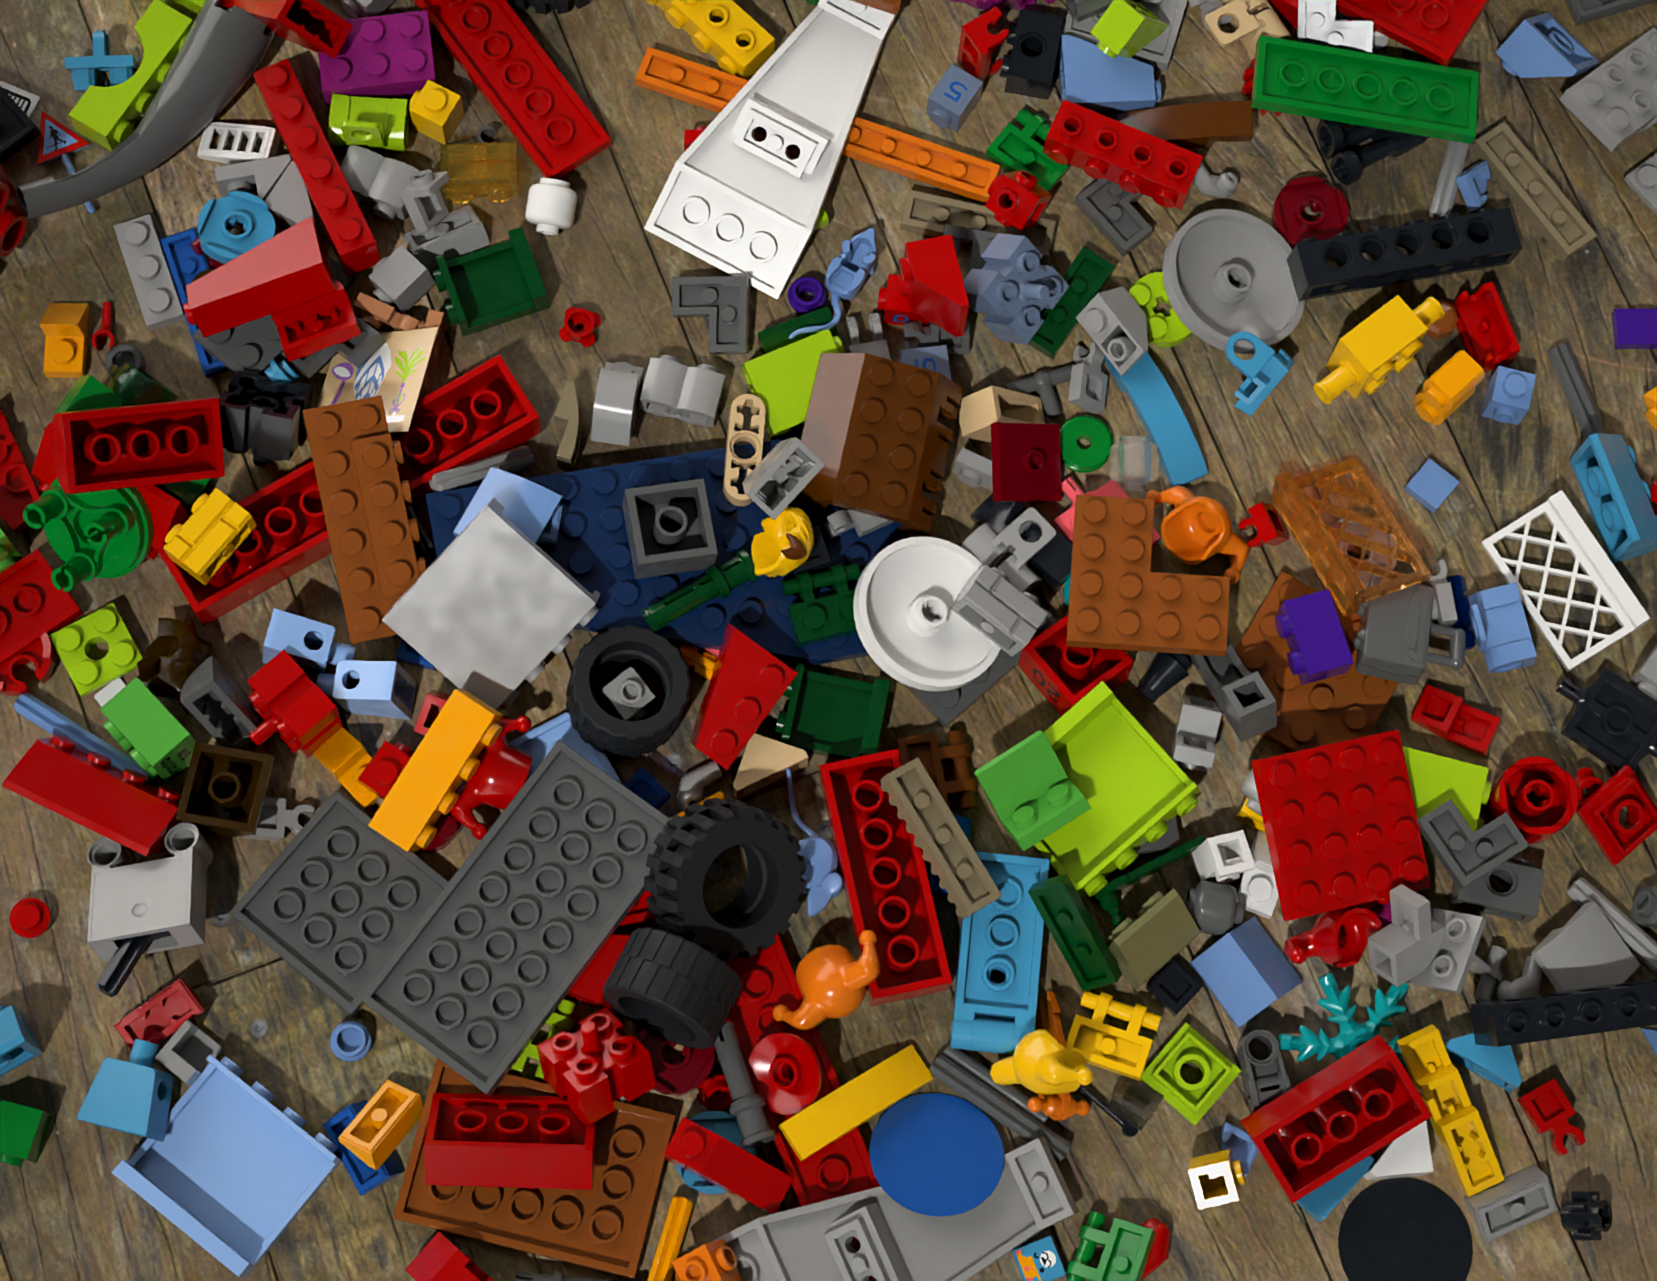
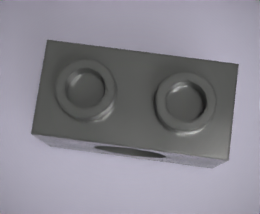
M1509 859V862H1504L1461 890L1453 881L1449 906L1528 923L1537 917L1544 870L1533 868V863L1528 860ZM1490 876H1497L1502 879L1505 884L1504 893H1498L1491 888L1489 884Z

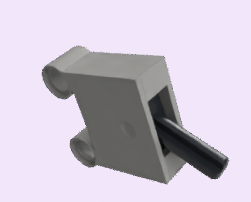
M179 823L167 832L164 843L172 857L135 863L121 844L107 837L98 839L88 849L87 860L92 866L87 943L103 962L109 961L96 982V989L104 995L113 997L119 993L141 955L205 943L207 868L211 864L214 854L213 849L198 828L192 823Z

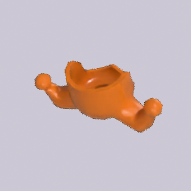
M1180 485L1160 492L1150 490L1146 494L1145 499H1154V507L1160 502L1168 503L1174 507L1164 517L1161 524L1163 541L1174 557L1183 563L1197 565L1216 553L1228 558L1230 568L1225 570L1223 577H1230V585L1236 584L1239 581V572L1249 556L1250 547L1239 535L1232 531L1229 513L1220 502L1207 496H1196L1190 490Z
M865 930L861 933L859 941L863 945V951L857 961L847 948L840 945L821 946L806 954L796 970L797 984L804 998L802 1004L795 1011H789L787 1006L779 1004L772 1011L773 1018L779 1022L784 1021L799 1032H806L827 1018H842L855 1012L863 1002L867 990L866 986L880 974V962L875 947L877 941L876 934L872 930Z

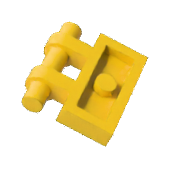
M1084 991L1080 1006L1092 1009L1094 1013L1091 1019L1075 1015L1066 1041L1067 1049L1078 1051L1082 1054L1086 1063L1141 1081L1153 1046V1040L1139 1034L1142 1027L1158 1031L1162 1016L1148 1012V1007L1137 1003L1133 1007L1113 1000V995L1104 992L1097 995ZM1110 1015L1129 1022L1126 1031L1104 1024L1107 1016Z

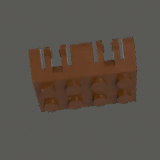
M821 353L800 441L826 465L791 503L824 511L830 504L902 523L899 526V531L924 537L931 536L934 518L931 515L934 516L936 514L937 505L920 495L921 489L930 493H939L941 491L942 482L938 479L944 478L950 451V445L947 442H952L953 432L939 423L937 417L945 420L957 419L958 409L955 407L960 405L963 388L939 372L868 353Z

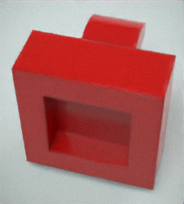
M1260 502L1248 509L1252 518L1243 519L1238 524L1241 530H1247L1252 526L1257 529L1256 537L1247 542L1251 548H1259L1264 544L1278 546L1290 539L1272 504Z

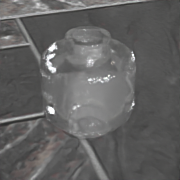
M1120 436L1119 442L1110 447L1109 475L1111 480L1123 483V491H1146V483H1154L1159 479V447L1150 442L1149 436Z

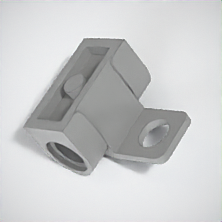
M1031 507L1026 509L999 534L987 522L982 524L966 538L960 547L971 553L983 565L987 564L991 568L995 567L1005 572L1009 577V582L1021 592L1032 593L1039 587L1041 578L1027 563L1055 537L1056 531L1036 509ZM1027 522L1035 523L1040 527L1042 536L1036 542H1026L1019 534L1020 527Z

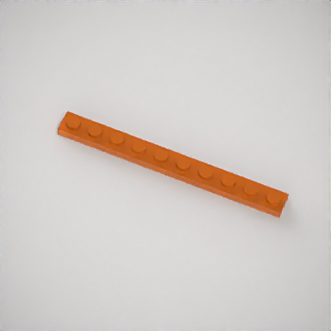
M651 47L647 48L635 77V85L717 113H720L724 109V105L727 106L749 81ZM859 117L855 118L842 155L985 204L990 197L987 193L988 188L998 176L1000 165Z

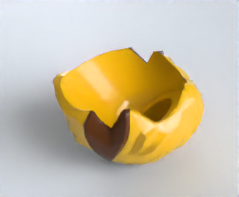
M792 506L786 507L775 520L771 517L761 520L764 531L754 535L751 546L755 575H766L768 577L779 575L783 577L801 566L808 559L814 546L811 521L802 509Z

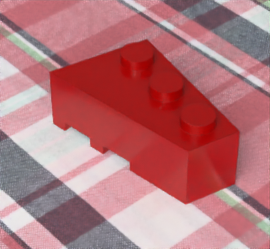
M727 623L723 643L718 658L715 660L712 677L707 692L704 694L690 738L691 744L726 770L729 769L798 674L730 623Z

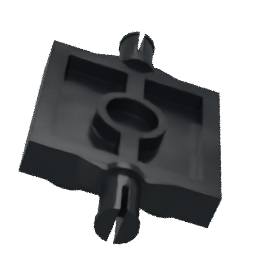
M1607 668L1601 671L1593 685L1585 691L1567 680L1566 677L1562 680L1556 692L1575 703L1572 716L1561 731V734L1617 772L1625 765L1630 766L1634 771L1640 760L1648 754L1657 758V702Z

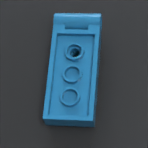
M975 851L1002 897L965 919L961 917L950 1048L1013 1055L1016 1045L1026 1034L1035 1031L1044 920L1028 891L1032 884L1048 879L1049 859ZM994 971L1002 973L1004 981L1002 983H994L990 978V973Z

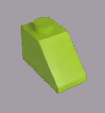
M1113 0L1090 33L1100 40L1096 46L1114 59L1116 55L1130 59L1162 34L1168 25L1141 3L1132 0Z

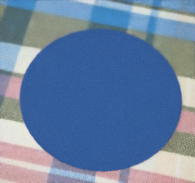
M924 1093L899 1101L879 1119L870 1140V1163L879 1185L895 1202L923 1215L937 1217L953 1216L972 1210L992 1194L1003 1172L1004 1149L994 1124L980 1109L970 1102L948 1094Z

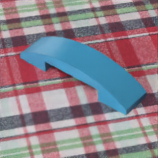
M1146 352L1128 373L1123 376L1119 374L1108 358L1105 357L1104 361L1121 392L1125 391L1151 438L1158 452L1156 458L1171 487L1176 485L1184 486L1208 475L1207 466L1192 429L1171 388L1149 354Z

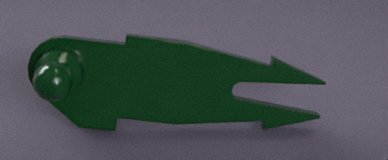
M1201 835L1126 875L1124 874L1111 882L1108 880L1105 887L1091 897L1092 901L1099 903L1101 909L1109 913L1112 924L1117 927L1127 918L1118 906L1120 900L1116 893L1189 855L1206 840L1205 837Z

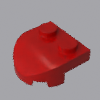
M338 280L334 282L335 292L271 314L288 362L310 356L314 352L338 343H344L353 337L361 335L355 311L343 285Z

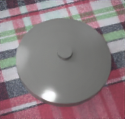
M1213 209L1199 213L1189 219L1173 235L1167 245L1163 258V282L1169 302L1185 326L1209 345L1225 351L1228 339L1235 333L1244 331L1256 335L1272 348L1294 330L1301 319L1305 307V300L1298 301L1287 263V258L1292 252L1291 247L1274 228L1251 214L1233 209ZM1240 340L1234 344V353L1254 354V347L1248 341Z

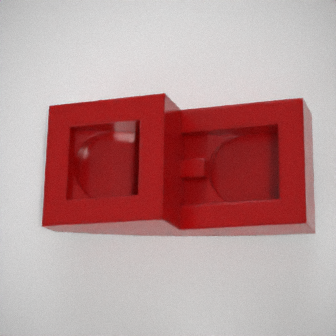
M1428 684L1411 716V721L1424 729L1483 757L1487 756L1502 724L1500 717L1466 705L1463 698Z

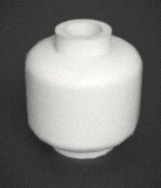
M540 178V183L533 184L530 187L525 218L528 222L537 225V233L558 236L559 229H568L573 225L577 194L569 188V182L551 178Z

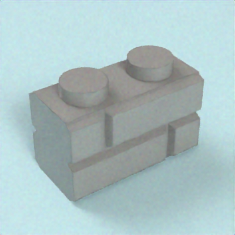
M987 564L973 574L950 607L951 610L1011 657L1029 643L1037 628L1048 614V612L1040 607V602L1034 595L1028 592H1021L1009 582V577L1005 572L995 567L991 568Z

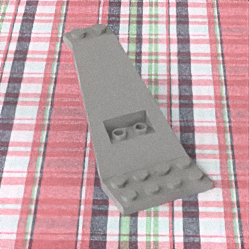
M1043 1136L1004 1154L1003 1172L997 1187L984 1202L965 1213L943 1217L919 1214L895 1202L879 1186L762 1216L713 1241L723 1239L725 1244L732 1249L737 1259V1270L743 1281H869L870 1276H873L877 1281H968L1043 1229L1079 1213V1210ZM853 1237L857 1238L860 1242L859 1251L852 1247Z

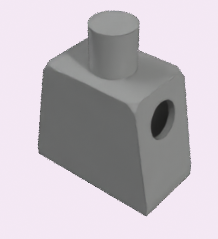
M797 437L780 441L742 482L744 493L768 516L775 520L826 464Z

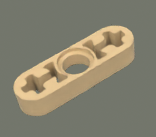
M742 394L735 398L729 412L723 494L726 500L735 506H746L753 502L746 494H738L737 487L731 486L737 483L739 469L747 470L746 478L753 471L751 468L754 469L762 461L766 409L763 401L753 394ZM744 406L751 407V413L755 414L751 418L749 431L742 430L744 416L739 412H742ZM740 441L749 442L753 445L755 454L749 459L739 458L734 453L733 446Z

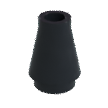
M1158 652L1142 682L1136 689L1154 704L1159 697L1189 675L1188 670L1193 664L1184 654Z

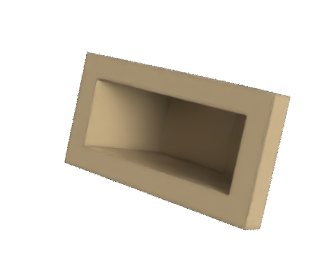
M993 385L961 398L960 405L958 406L962 436L984 442H991L992 423L1045 424L1040 397Z

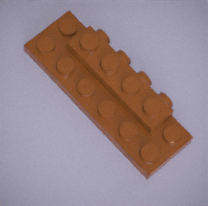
M382 396L302 410L350 643L355 644L398 635L382 619L388 610L424 573L426 564L424 557L416 558L413 543L420 541L416 519H408L405 504L412 503L410 487L407 479L400 480L397 465L404 464L402 448L399 440L392 441Z

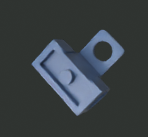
M1517 583L1486 589L1471 595L1468 598L1470 603L1469 617L1478 650L1484 654L1488 672L1501 673L1535 665L1537 654Z

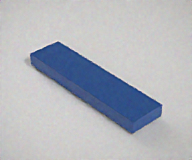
M196 228L159 239L191 336L199 327L197 324L191 326L185 315L183 303L188 302L185 286L192 283V280L198 273L210 269L205 253L199 256L190 246L199 237ZM193 340L206 378L229 371L220 361L214 359L203 347Z

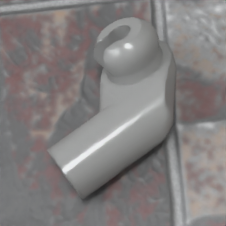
M1202 162L1193 182L1201 194L1223 199L1233 195L1234 190L1238 187V179L1235 174L1227 172L1222 173L1220 176L1211 175Z
M715 761L704 764L682 776L676 797L677 804L682 811L686 807L702 801L705 786L723 778L720 768Z
M1526 956L1522 977L1515 979L1513 982L1503 981L1498 987V998L1500 1000L1537 995L1539 993L1544 972L1533 956Z

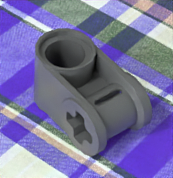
M1255 1030L1243 1036L1237 1044L1236 1053L1240 1069L1242 1070L1246 1101L1250 1110L1254 1112L1260 1106L1270 1103L1292 1088L1284 1068L1276 1037L1266 1030ZM1252 1039H1258L1265 1044L1267 1054L1263 1060L1254 1059L1250 1055L1248 1046ZM1269 1087L1275 1088V1090H1270L1266 1092L1260 1091V1089H1265Z

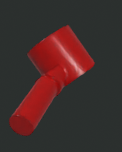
M103 302L102 324L100 325V330H97L92 335V346L98 352L100 351V341L105 337L110 338V350L119 345L117 338L112 334L111 302Z

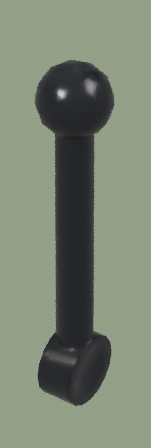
M1080 1085L1076 1090L1083 1092L1122 1127L1121 1130L1124 1136L1133 1137L1138 1133L1139 1128L1136 1122L1125 1120L1088 1086Z

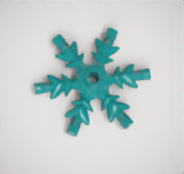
M1328 972L1318 977L1320 985L1327 998L1318 999V1004L1334 1014L1328 1017L1327 1020L1340 1025L1339 1034L1329 1039L1324 1030L1320 1028L1318 1037L1308 1027L1301 1025L1299 1029L1302 1036L1279 1034L1280 1050L1300 1051L1297 1056L1299 1062L1310 1058L1318 1053L1317 1062L1321 1061L1328 1053L1334 1055L1339 1060L1355 1050L1359 1043H1366L1379 1035L1380 1028L1394 1025L1388 1019L1402 1014L1406 1010L1405 1006L1397 1005V1003L1410 986L1407 983L1399 987L1392 984L1386 995L1378 988L1375 993V1010L1367 1005L1369 1020L1359 1024L1352 1018L1357 1004L1348 1008L1351 994L1350 986H1345L1340 992L1333 972ZM1397 1035L1388 1043V1045L1394 1050L1400 1062L1406 1067V1064L1396 1042L1397 1040H1399V1035Z

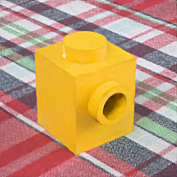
M427 80L422 90L417 89L414 92L408 105L414 130L444 145L448 144L465 116L461 96L430 80Z
M1230 1149L1190 1158L1188 1173L1199 1210L1239 1201L1240 1185L1246 1184V1179L1241 1161H1233Z

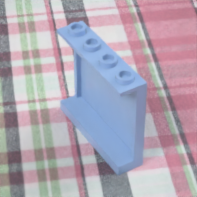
M209 1055L206 1060L210 1064L170 1110L164 1142L147 1138L128 1162L122 1159L111 1173L235 1275L246 1279L341 1163V1160L333 1154L338 1146L320 1132L314 1138L302 1129L307 1121L288 1106L283 1112L273 1106L270 1102L275 1096L257 1081L252 1087L247 1085L239 1078L244 1070L229 1058L224 1056L219 1062L212 1055Z

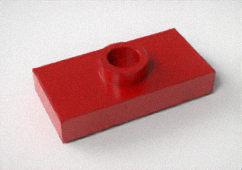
M182 976L113 1026L132 1051L135 1039L158 1044L177 1031L187 1019L191 1021L205 1011L206 1008Z

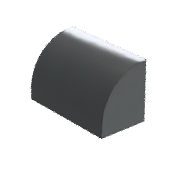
M210 656L193 671L181 690L180 702L222 747L242 748L251 742L248 734L262 723L261 716L253 709L254 705L249 700V695L213 656Z

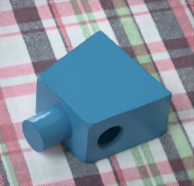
M135 1039L128 1062L109 1057L103 1060L76 1119L93 1125L164 1142L173 1076L152 1068L159 1045Z

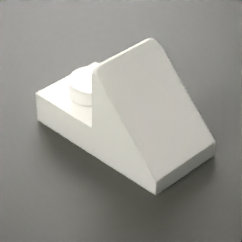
M1258 831L1251 848L1256 868L1243 872L1237 888L1238 901L1245 902L1244 910L1270 919L1279 896L1266 833Z

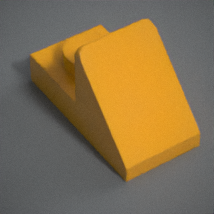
M49 303L40 321V328L46 336L43 373L46 378H79L80 376H85L90 309L88 303Z
M343 727L312 753L365 811L381 799L358 783V777L372 760V757L367 753L365 747Z

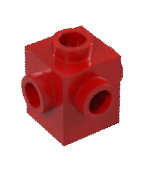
M1016 170L998 175L992 181L987 192L990 197L985 207L994 213L993 217L999 223L1007 227L1014 226L1023 231L1036 226L1053 195L1037 185L1038 179L1024 170Z

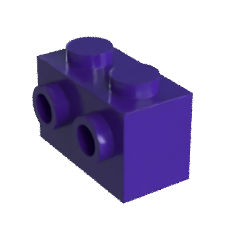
M1329 589L1290 599L1282 603L1277 611L1278 615L1275 616V625L1279 636L1286 638L1290 652L1287 653L1288 664L1292 674H1298L1301 685L1346 673L1354 662Z

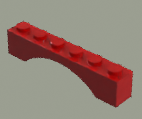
M288 59L253 72L252 74L260 97L303 180L346 277L376 265L381 260L376 241Z

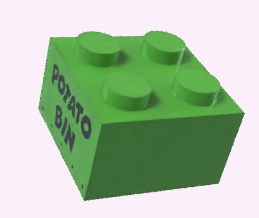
M137 677L100 708V711L108 719L102 725L126 752L132 747L134 748L129 752L130 756L152 780L159 775L168 784L190 765L196 741Z

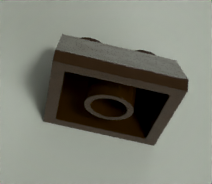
M195 742L176 820L179 823H192L198 828L200 833L221 837L256 835L275 757L269 754Z

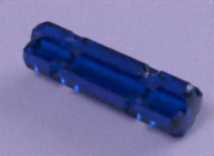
M1462 575L1446 577L1447 583H1451L1458 618L1452 628L1464 629L1467 635L1465 651L1470 650L1475 646L1476 642L1474 631L1470 630L1472 624L1469 617L1468 596L1464 595V591L1467 590L1465 578Z

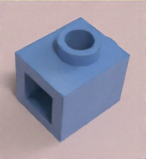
M1498 366L1488 381L1481 416L1501 423L1518 425L1529 411L1536 375Z

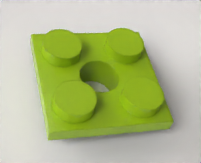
M113 602L49 635L81 697L137 669V662L143 659ZM100 642L108 644L109 650L104 658L100 660L89 658V651L94 644Z
M1185 1023L1144 1070L1141 1080L1195 1126L1242 1070L1189 1024ZM1184 1063H1194L1200 1068L1202 1076L1199 1083L1188 1084L1182 1079L1180 1069Z

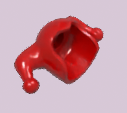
M525 715L519 716L517 719L502 718L499 723L502 726L500 735L490 747L484 746L477 757L481 761L477 771L470 780H465L455 792L459 795V798L450 813L458 822L470 829L473 837L477 840H482L489 831V828L485 823H480L476 820L473 810L482 804L505 810L527 779L532 763V755L508 745L506 740L508 732L518 730L524 733L530 730L532 723L530 718Z
M1390 897L1322 913L1317 918L1313 928L1292 936L1285 941L1284 953L1295 964H1302L1306 959L1319 957L1323 962L1335 968H1345L1357 964L1367 946L1368 937L1381 930L1382 922L1370 910L1378 903L1386 905L1390 902Z

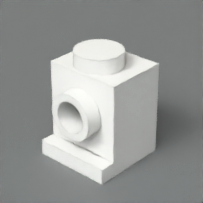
M1243 830L1207 838L1192 852L1201 881H1217V883L1225 884L1240 878L1239 873L1256 868Z

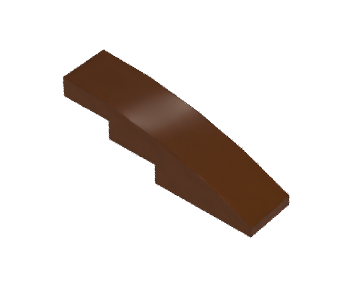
M1220 101L1170 105L1106 116L1182 148H1212L1213 142L1251 141L1253 138L1251 101Z

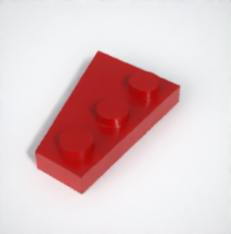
M0 406V518L18 535L28 526L23 518V510L27 505L39 500L41 495L37 490L36 484Z

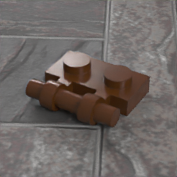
M962 730L948 732L949 746L945 747L938 746L936 732L897 738V749L902 766L918 757L948 807V797L958 796L961 810L976 808L974 793L977 792L975 779L971 778L968 764V759L971 758L970 747L964 742ZM941 762H952L955 775L954 781L945 782Z

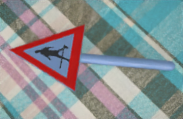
M41 110V135H39L37 165L40 166L61 158L69 175L76 173L68 155L90 147L91 144ZM92 201L84 203L89 213H95L96 209Z

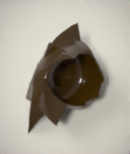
M189 611L183 622L173 618H159L158 637L144 648L147 656L137 662L139 671L137 678L155 696L176 698L187 715L190 711L180 702L181 690L193 671L206 660L212 645L211 642L198 637Z

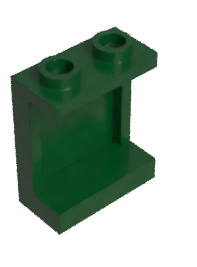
M522 227L508 231L509 241L449 261H445L443 254L435 257L438 269L433 270L432 274L439 293L447 292L450 303L444 304L449 322L451 326L459 325L463 337L549 308L547 292Z
M797 663L795 672L798 674L783 693V696L790 697L787 712L779 711L775 734L782 735L781 742L803 749L808 753L843 760L875 754L877 752L890 681L875 678L874 684L807 671L804 664Z

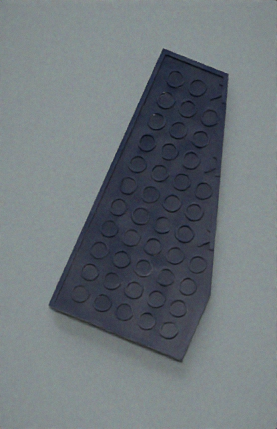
M791 438L763 442L762 460L776 444ZM752 444L733 446L734 453L739 458L749 459L755 454ZM726 448L526 478L562 496L560 505L563 506L556 547L537 544V546L591 594L595 590L600 593L595 604L599 611L584 627L577 623L573 629L603 633L608 628L615 626L635 625L640 628H649L642 615L643 609L658 603L667 596L705 576V571H707V569L635 579L622 508L625 489L704 478L718 552L714 565L718 567L736 557V552L744 549L752 559L751 546L755 534L764 531L761 520L770 516L754 501L746 506H735L724 497L723 478ZM739 469L736 485H731L737 487L738 494H745L742 482L745 479L747 470ZM480 486L426 494L425 499L436 559L456 538L453 535V531ZM794 503L788 505L802 509L809 517L812 527L819 525L832 565L842 563L843 566L857 563L860 574L867 564L884 548L899 540L910 538L909 533L899 531V526L902 523L895 521L862 537H859L855 528H852L836 537L830 538L823 524L828 522L827 516L844 510V508L829 504L824 511ZM829 566L810 572L809 574L829 570ZM793 571L773 580H767L765 575L759 576V580L755 582L749 580L731 590V595L727 598L720 599L716 597L656 631V633L663 634L670 639L669 641L683 642L687 646L720 650L727 623H730L769 653L778 657L806 660L810 664H823L870 656L864 648L858 633L800 647L797 646L787 609L789 605L798 604L801 601L798 593L784 596L781 588L782 580L795 578ZM858 579L847 581L849 591L855 590ZM832 585L813 589L815 599L835 595Z

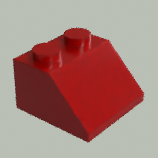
M952 235L906 243L904 258H899L900 274L897 275L900 296H907L910 310L955 337L964 336L969 302Z

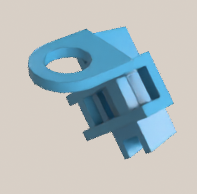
M1241 331L1228 339L1225 345V354L1228 361L1247 376L1246 380L1233 394L1239 398L1234 406L1252 416L1295 362L1282 348L1275 354L1276 351L1256 335ZM1245 340L1252 344L1255 350L1253 358L1241 360L1235 355L1234 344L1237 341Z

